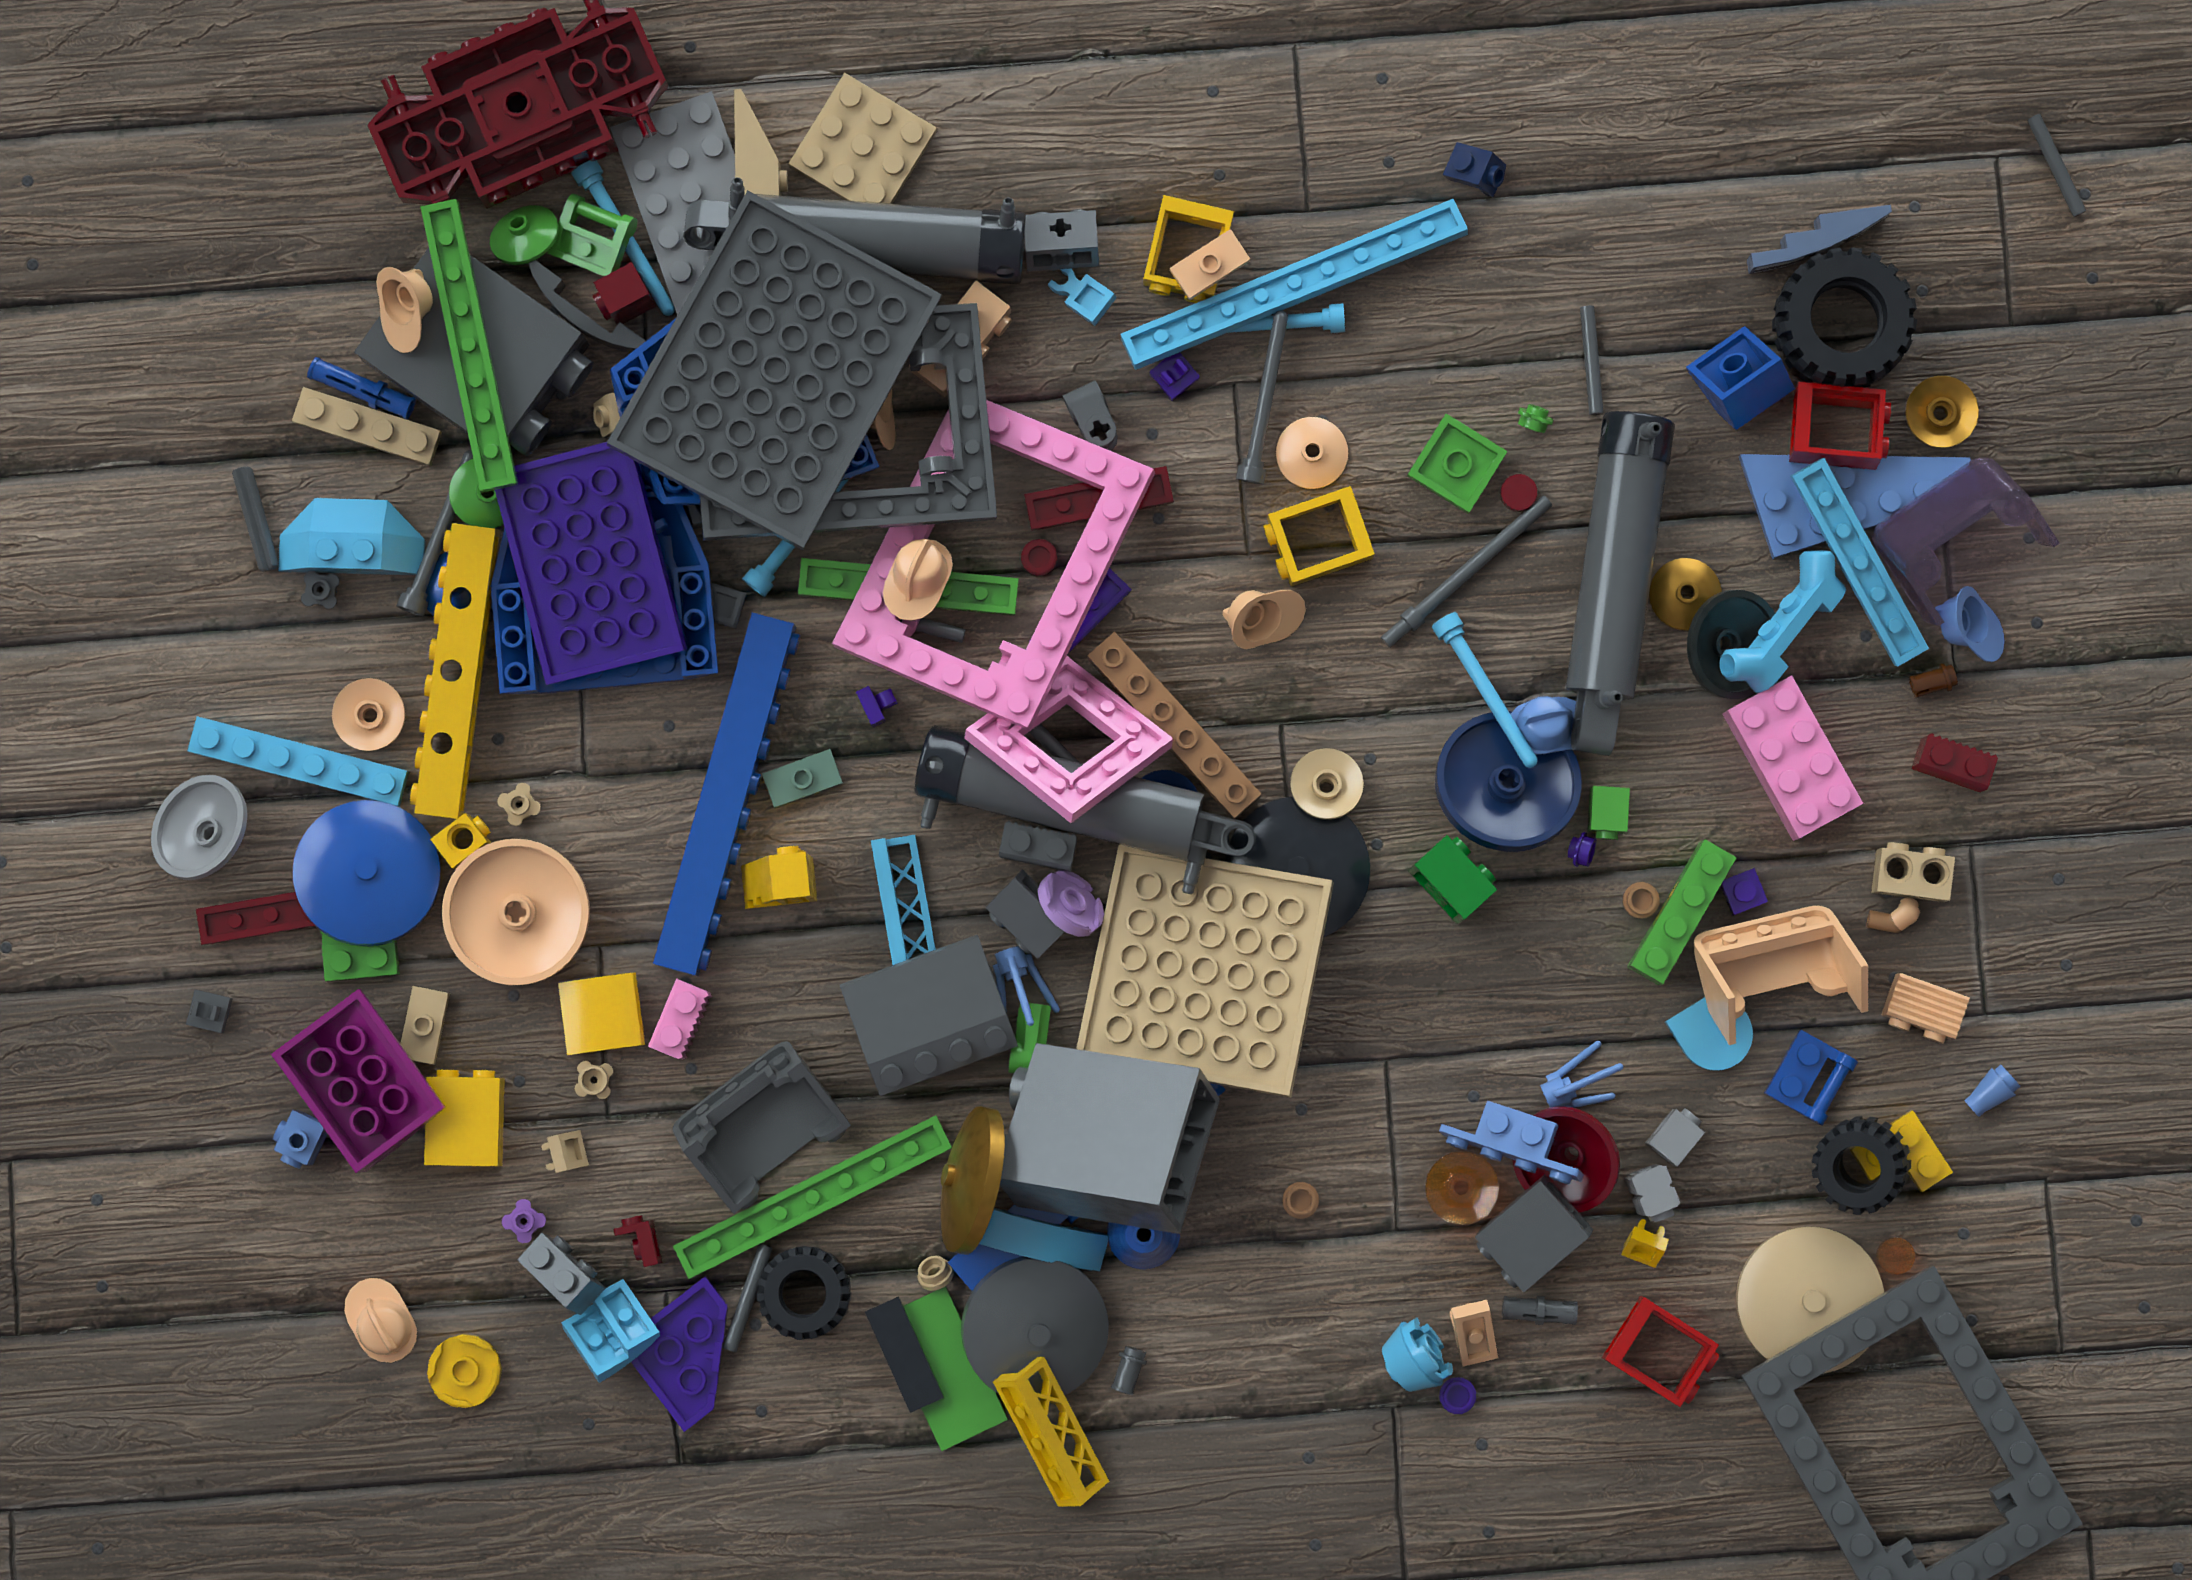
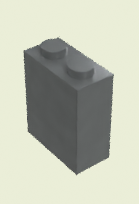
M1544 1174L1478 1231L1475 1238L1479 1241L1477 1247L1488 1260L1494 1258L1503 1269L1501 1274L1507 1283L1513 1288L1518 1286L1524 1293L1586 1241L1594 1229Z

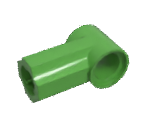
M1029 1003L1034 1024L1029 1026L1020 1004L1016 1024V1041L1018 1046L1011 1048L1008 1073H1014L1019 1067L1028 1068L1035 1044L1047 1043L1051 1006Z

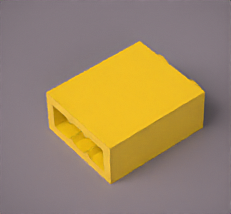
M437 1070L436 1077H426V1081L446 1108L425 1125L424 1165L502 1166L505 1078H495V1071L473 1070V1077H459V1070Z

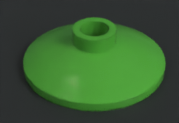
M529 205L517 208L502 217L495 225L490 235V248L495 257L504 263L519 265L532 262L543 256L554 245L559 234L558 220L552 211L542 206Z
M471 459L465 462L454 473L449 485V500L453 511L467 525L493 529L504 525L495 490H493L491 498H484L480 492L474 460Z

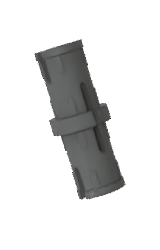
M1504 1296L1502 1320L1535 1321V1325H1543L1544 1322L1576 1325L1578 1302L1546 1300L1545 1296H1537L1536 1299Z

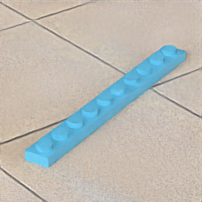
M1451 199L1121 333V340L1134 369L1137 370L1270 316L1277 311H1282L1468 235V228L1454 199Z

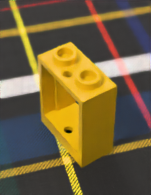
M1163 195L1143 278V285L1149 286V292L1161 296H1170L1171 292L1185 295L1175 279L1155 275L1168 218L1221 230L1220 235L1231 229L1234 211ZM1218 282L1191 300L1185 295L1184 300L1198 303L1215 296Z
M1351 486L1270 513L1267 517L1269 524L1263 526L1269 545L1276 544L1281 557L1275 560L1279 575L1282 580L1288 579L1291 587L1371 560L1375 555ZM1338 503L1355 552L1298 571L1281 522Z

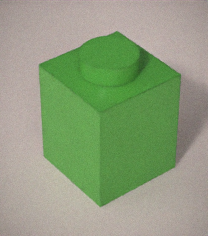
M1592 786L1590 788L1587 832H1596V839L1618 840V834H1625L1628 831L1630 788Z

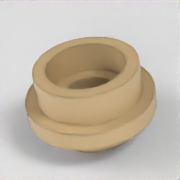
M930 1256L924 1259L918 1267L917 1278L921 1287L929 1291L945 1287L954 1275L953 1268L947 1263L949 1261L941 1256Z

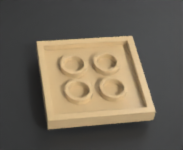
M844 73L788 164L792 169L846 201L893 204L936 134L937 127Z

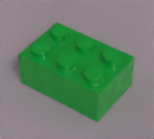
M1446 835L1415 863L1408 872L1456 924H1459L1497 890L1493 885L1496 878L1483 864H1480L1478 867L1474 865L1467 857L1471 851L1457 836L1451 840Z

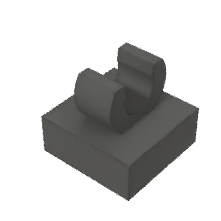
M195 989L186 1025L224 1034L233 998Z

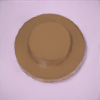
M1634 883L1624 892V909L1634 918H1648L1659 907V894L1648 883Z
M1296 1182L1284 1191L1282 1204L1290 1216L1304 1219L1313 1215L1317 1210L1319 1196L1315 1188L1310 1184Z

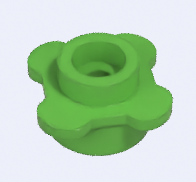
M1528 404L1527 409L1520 407L1518 414L1521 415L1518 424L1540 433H1545L1548 424L1552 425L1554 419L1548 417L1549 411L1533 404Z

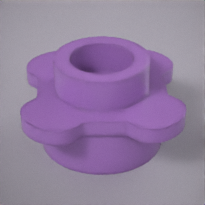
M526 1199L518 1200L516 1208L512 1213L502 1218V1226L505 1229H511L517 1235V1240L520 1243L530 1242L532 1234L546 1224L545 1215L533 1209L530 1201ZM526 1218L527 1224H521V1219Z

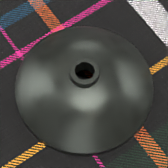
M1726 590L1717 593L1703 603L1691 622L1687 637V656L1690 668L1700 685L1717 697L1743 699L1756 694L1745 681L1731 682L1726 680L1720 671V658L1725 650L1749 648L1759 635L1758 631L1761 626L1775 615L1771 606L1759 595L1745 590ZM1720 639H1722V647H1721V648H1720Z

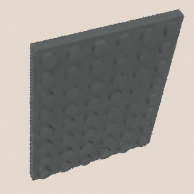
M747 190L607 441V446L793 546L804 550L937 307L942 294Z

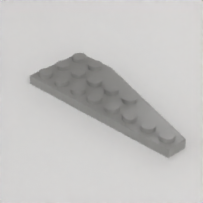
M712 91L649 113L658 131L657 134L652 136L647 123H645L650 135L649 138H643L636 119L610 127L677 316L714 251L693 248L684 241L683 234L687 208L692 202L698 200L729 202L732 179L735 178V154Z

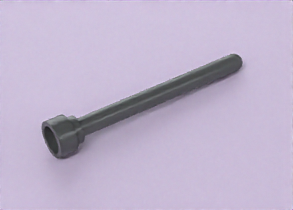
M1277 311L1273 317L1247 458H1243L1242 465H1238L1236 480L1261 485H1264L1267 470L1263 469L1265 462L1261 461L1288 321V315L1284 311Z
M468 450L463 454L459 467L473 459L472 450ZM449 492L412 587H407L405 593L401 592L396 607L408 613L424 617L429 604L426 601L428 595L425 591L443 548L445 531L450 530L456 515L450 504Z

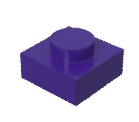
M1755 868L1725 879L1721 884V889L1732 916L1768 902Z

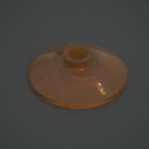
M1457 1151L1441 1157L1431 1167L1426 1178L1425 1192L1430 1207L1440 1218L1452 1224L1468 1225L1485 1218L1494 1208L1498 1199L1499 1183L1493 1167L1484 1158L1472 1152ZM1460 1180L1468 1184V1190L1464 1194H1457L1454 1190L1456 1182Z

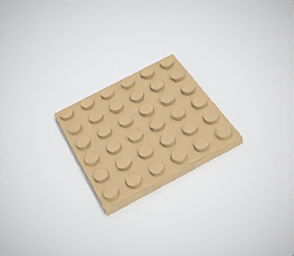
M1119 845L1076 1049L1196 1067L1201 1069L1209 1083L1291 1098L1334 882L1323 878L1205 858L1194 893L1190 895L1182 891L1187 861Z

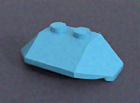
M314 498L280 534L278 571L416 575L425 554V539L388 500Z

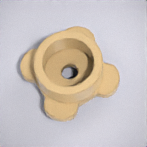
M519 783L515 790L508 794L502 793L498 797V805L505 809L508 814V822L514 826L521 825L523 819L531 815H538L541 810L540 803L534 800L530 794L531 788L526 783ZM521 801L523 803L522 807L517 808L516 802Z
M589 1061L581 1062L577 1067L579 1076L578 1083L575 1085L576 1094L580 1097H585L588 1094L596 1095L599 1099L609 1097L611 1089L608 1085L609 1078L613 1075L612 1066L607 1063L598 1066L591 1065ZM594 1076L597 1078L595 1084L591 1082V1078Z

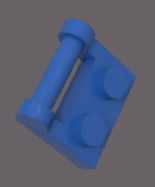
M1799 1030L1764 1094L1823 1126L1828 1117L1825 1113L1849 1070L1853 1072L1858 1061L1805 1031ZM1828 1058L1835 1062L1836 1065L1813 1107L1809 1106L1803 1101Z

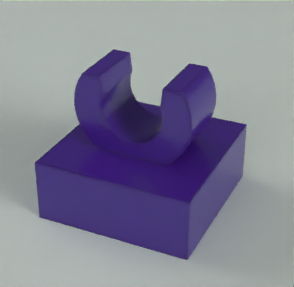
M1180 352L1166 357L1149 371V375L1171 401L1175 400L1200 379L1198 373Z
M869 686L856 691L873 728L886 722L882 714L883 710L898 704L891 688L874 696Z

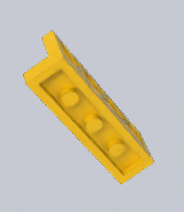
M1037 1357L1020 1372L1002 1374L993 1381L1058 1507L1081 1506L1110 1482L1045 1357ZM1037 1371L1043 1380L1041 1394L1033 1390L1028 1380ZM1049 1402L1055 1404L1059 1410L1057 1425L1051 1424L1047 1416ZM1066 1434L1072 1435L1076 1443L1074 1457L1068 1455L1064 1449ZM1082 1465L1088 1466L1095 1479L1087 1487H1084L1080 1479Z

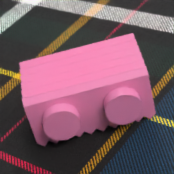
M676 979L648 1047L677 1059L683 1060L687 1058L685 1053L690 1051L688 1046L692 1045L691 1039L695 1038L694 1032L698 1031L697 1025L701 1024L699 1019L704 1017L702 1012L707 1011L705 1005L709 1004L708 999L712 997L711 993Z

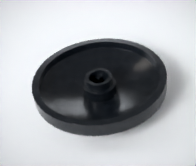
M1285 797L1260 806L1243 820L1253 827L1256 834V842L1253 848L1244 855L1233 856L1226 854L1225 862L1332 880L1334 885L1323 938L1339 930L1355 915L1368 890L1370 858L1362 834L1347 815L1336 819L1315 818L1304 812L1297 805L1293 797ZM1237 828L1230 840V844L1235 848L1246 847L1248 844L1247 833Z

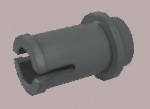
M1125 1346L1124 1352H1119V1356L1122 1358L1114 1382L1111 1385L1112 1389L1129 1395L1134 1394V1388L1142 1364H1147V1360L1144 1359L1146 1352L1130 1346Z

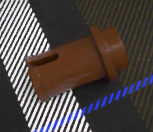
M1941 663L1937 669L1908 677L1915 698L1943 689L1949 692L1952 691L1953 686L1958 685L1957 676L1952 664L1945 666L1944 663Z

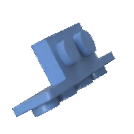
M1487 1100L1475 1135L1444 1124L1440 1126L1439 1132L1447 1137L1446 1143L1456 1148L1467 1150L1468 1145L1480 1148V1155L1489 1159L1501 1161L1502 1156L1516 1160L1514 1166L1522 1170L1535 1173L1536 1169L1540 1168L1549 1171V1178L1570 1185L1572 1179L1581 1182L1584 1176L1579 1169L1547 1159L1558 1129L1557 1123Z

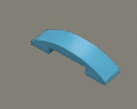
M994 1208L988 1227L979 1244L1045 1262L1061 1261L1076 1268L1100 1271L1108 1244V1235L1078 1227H1065Z

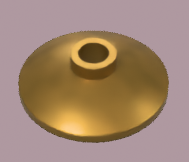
M1934 376L1919 383L1910 393L1905 408L1906 421L1913 435L1922 443L1935 448H1949L1963 442L1973 432L1979 415L1978 403L1971 389L1962 381L1950 376ZM1935 408H1942L1945 411L1946 417L1944 420H1938L1934 417L1933 412Z
M1680 558L1666 563L1656 572L1650 584L1649 601L1654 614L1661 622L1673 629L1687 631L1698 609L1709 598L1722 592L1717 575L1709 566L1699 560ZM1688 586L1693 590L1694 594L1691 599H1685L1681 596L1680 591L1682 587Z

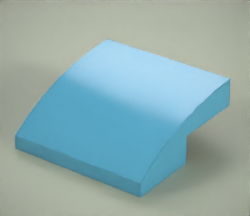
M624 1279L606 1288L595 1299L593 1305L589 1306L582 1315L575 1314L561 1322L563 1330L599 1383L632 1362L660 1336L658 1329Z

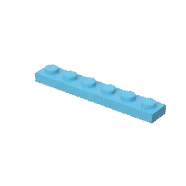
M1821 458L1791 475L1790 477L1831 552L1835 555L1836 561L1894 666L1898 667L1928 650L1927 643L1825 458Z
M198 716L196 717L187 750L194 754L399 807L409 771Z

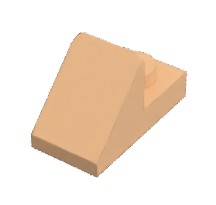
M1488 1301L1467 1303L1451 1308L1450 1318L1462 1366L1498 1359Z

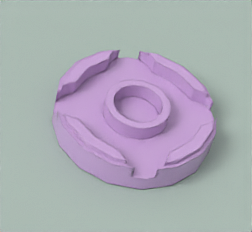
M1058 870L1056 873H1050L1040 882L1038 888L1039 902L1045 914L1057 927L1071 935L1084 937L1089 936L1102 925L1104 918L1103 904L1099 897L1095 900L1094 896L1090 893L1093 888L1079 875L1066 870Z

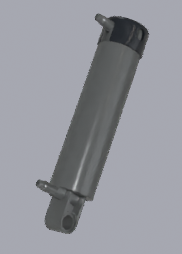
M736 177L732 179L729 202L698 200L688 206L683 238L689 246L704 250H714L745 196V187L741 178ZM756 194L903 274L978 280V282L1021 283L1026 214L1015 211L1012 198L1007 197L1003 199L1001 210L983 209L982 211Z
M1611 411L1605 413L1602 419L1597 454L1599 460L1565 688L1568 691L1577 693L1571 733V748L1575 751L1605 756L1611 755L1616 740L1621 701L1634 699L1667 467L1670 465L1675 430L1674 422L1661 416L1640 412Z
M937 725L932 726L928 731L917 767L914 791L917 796L925 798L921 813L920 825L922 828L930 829L932 827L939 801L955 805L959 804L1187 861L1182 891L1190 895L1194 893L1195 886L1198 883L1207 849L1233 856H1241L1251 850L1256 842V834L1250 824L1202 811L1204 794L1134 776L1074 822L1070 823L965 739V732ZM1050 756L1070 773H1073L1083 765L1082 763ZM1240 828L1247 833L1248 844L1246 847L1235 848L1230 844L1229 833L1231 830Z

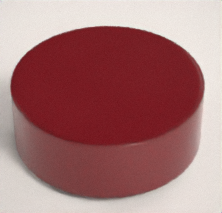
M1512 475L1505 480L1501 487V500L1512 511H1525L1533 505L1537 498V486L1526 475Z
M1035 539L1028 542L1021 553L1022 565L1031 575H1048L1057 564L1055 547L1044 539Z

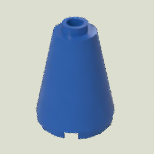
M1108 1223V1243L1112 1252L1122 1263L1135 1269H1152L1164 1264L1172 1257L1179 1244L1180 1234L1149 1229L1151 1231V1238L1146 1242H1142L1137 1238V1231L1141 1227Z

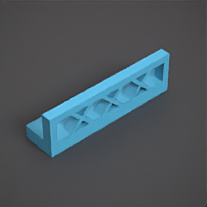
M916 835L887 840L885 838L871 840L892 964L895 965L910 959L917 948L923 953L936 950ZM909 844L912 859L905 869L901 870L891 863L888 847ZM912 865L914 867L915 879L907 874ZM892 868L900 873L895 883ZM904 877L917 885L918 895L910 906L899 900L896 894V888ZM918 901H920L922 915L914 910ZM899 905L907 909L902 918L900 917ZM910 913L920 918L924 924L925 930L916 942L903 933L902 924ZM925 936L927 940L928 951L922 946H920ZM905 940L913 945L908 954L906 950Z

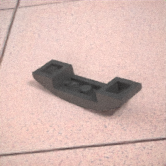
M536 260L529 263L532 275L548 301L578 331L600 344L627 353L633 352L646 342L621 322H619L612 333L608 332L559 296L566 287L561 278Z

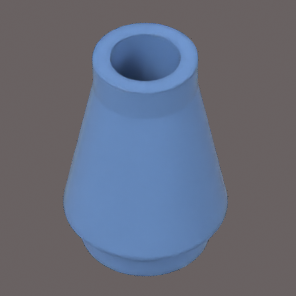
M1999 1065L1995 1070L1991 1067L1975 1090L1964 1101L1980 1117L1984 1112L2016 1096L2014 1092L2021 1086L2002 1065Z

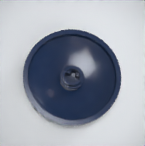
M1492 712L1474 717L1458 727L1442 748L1435 770V790L1439 804L1449 822L1462 835L1481 846L1504 852H1520L1540 847L1553 840L1565 829L1577 809L1581 796L1582 780L1580 767L1573 750L1537 754L1536 766L1528 768L1523 764Z

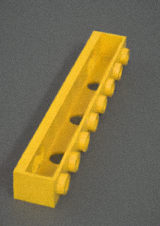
M452 523L451 530L445 531L443 551L448 552L446 567L441 566L438 579L439 588H443L442 603L437 602L434 610V624H439L437 639L432 638L429 648V660H433L434 665L432 675H427L424 687V696L429 697L428 711H422L419 726L420 732L425 734L423 747L417 748L415 756V768L420 769L418 783H413L410 794V804L415 805L414 813L453 819H457L464 814L492 601L491 581L497 561L501 532L499 529ZM458 587H464L471 593V603L464 609H458L451 603L452 592ZM447 660H455L462 667V674L456 681H447L442 676L443 663ZM439 732L447 733L452 738V748L445 754H439L432 748L434 735Z

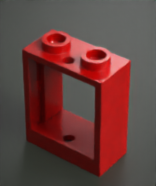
M1798 382L1793 394L1789 462L1812 464L1821 458H1825L1828 466L1876 470L1881 459L1887 458L1889 450V437L1883 436L1884 424H1889L1891 416V402H1885L1886 390ZM1812 404L1871 409L1868 452L1809 447Z
M1639 1296L1601 1358L1671 1403L1681 1407L1683 1402L1689 1404L1698 1392L1700 1385L1696 1381L1703 1370L1708 1373L1719 1358V1354L1715 1352L1719 1344L1647 1298ZM1651 1314L1702 1346L1674 1392L1622 1360Z

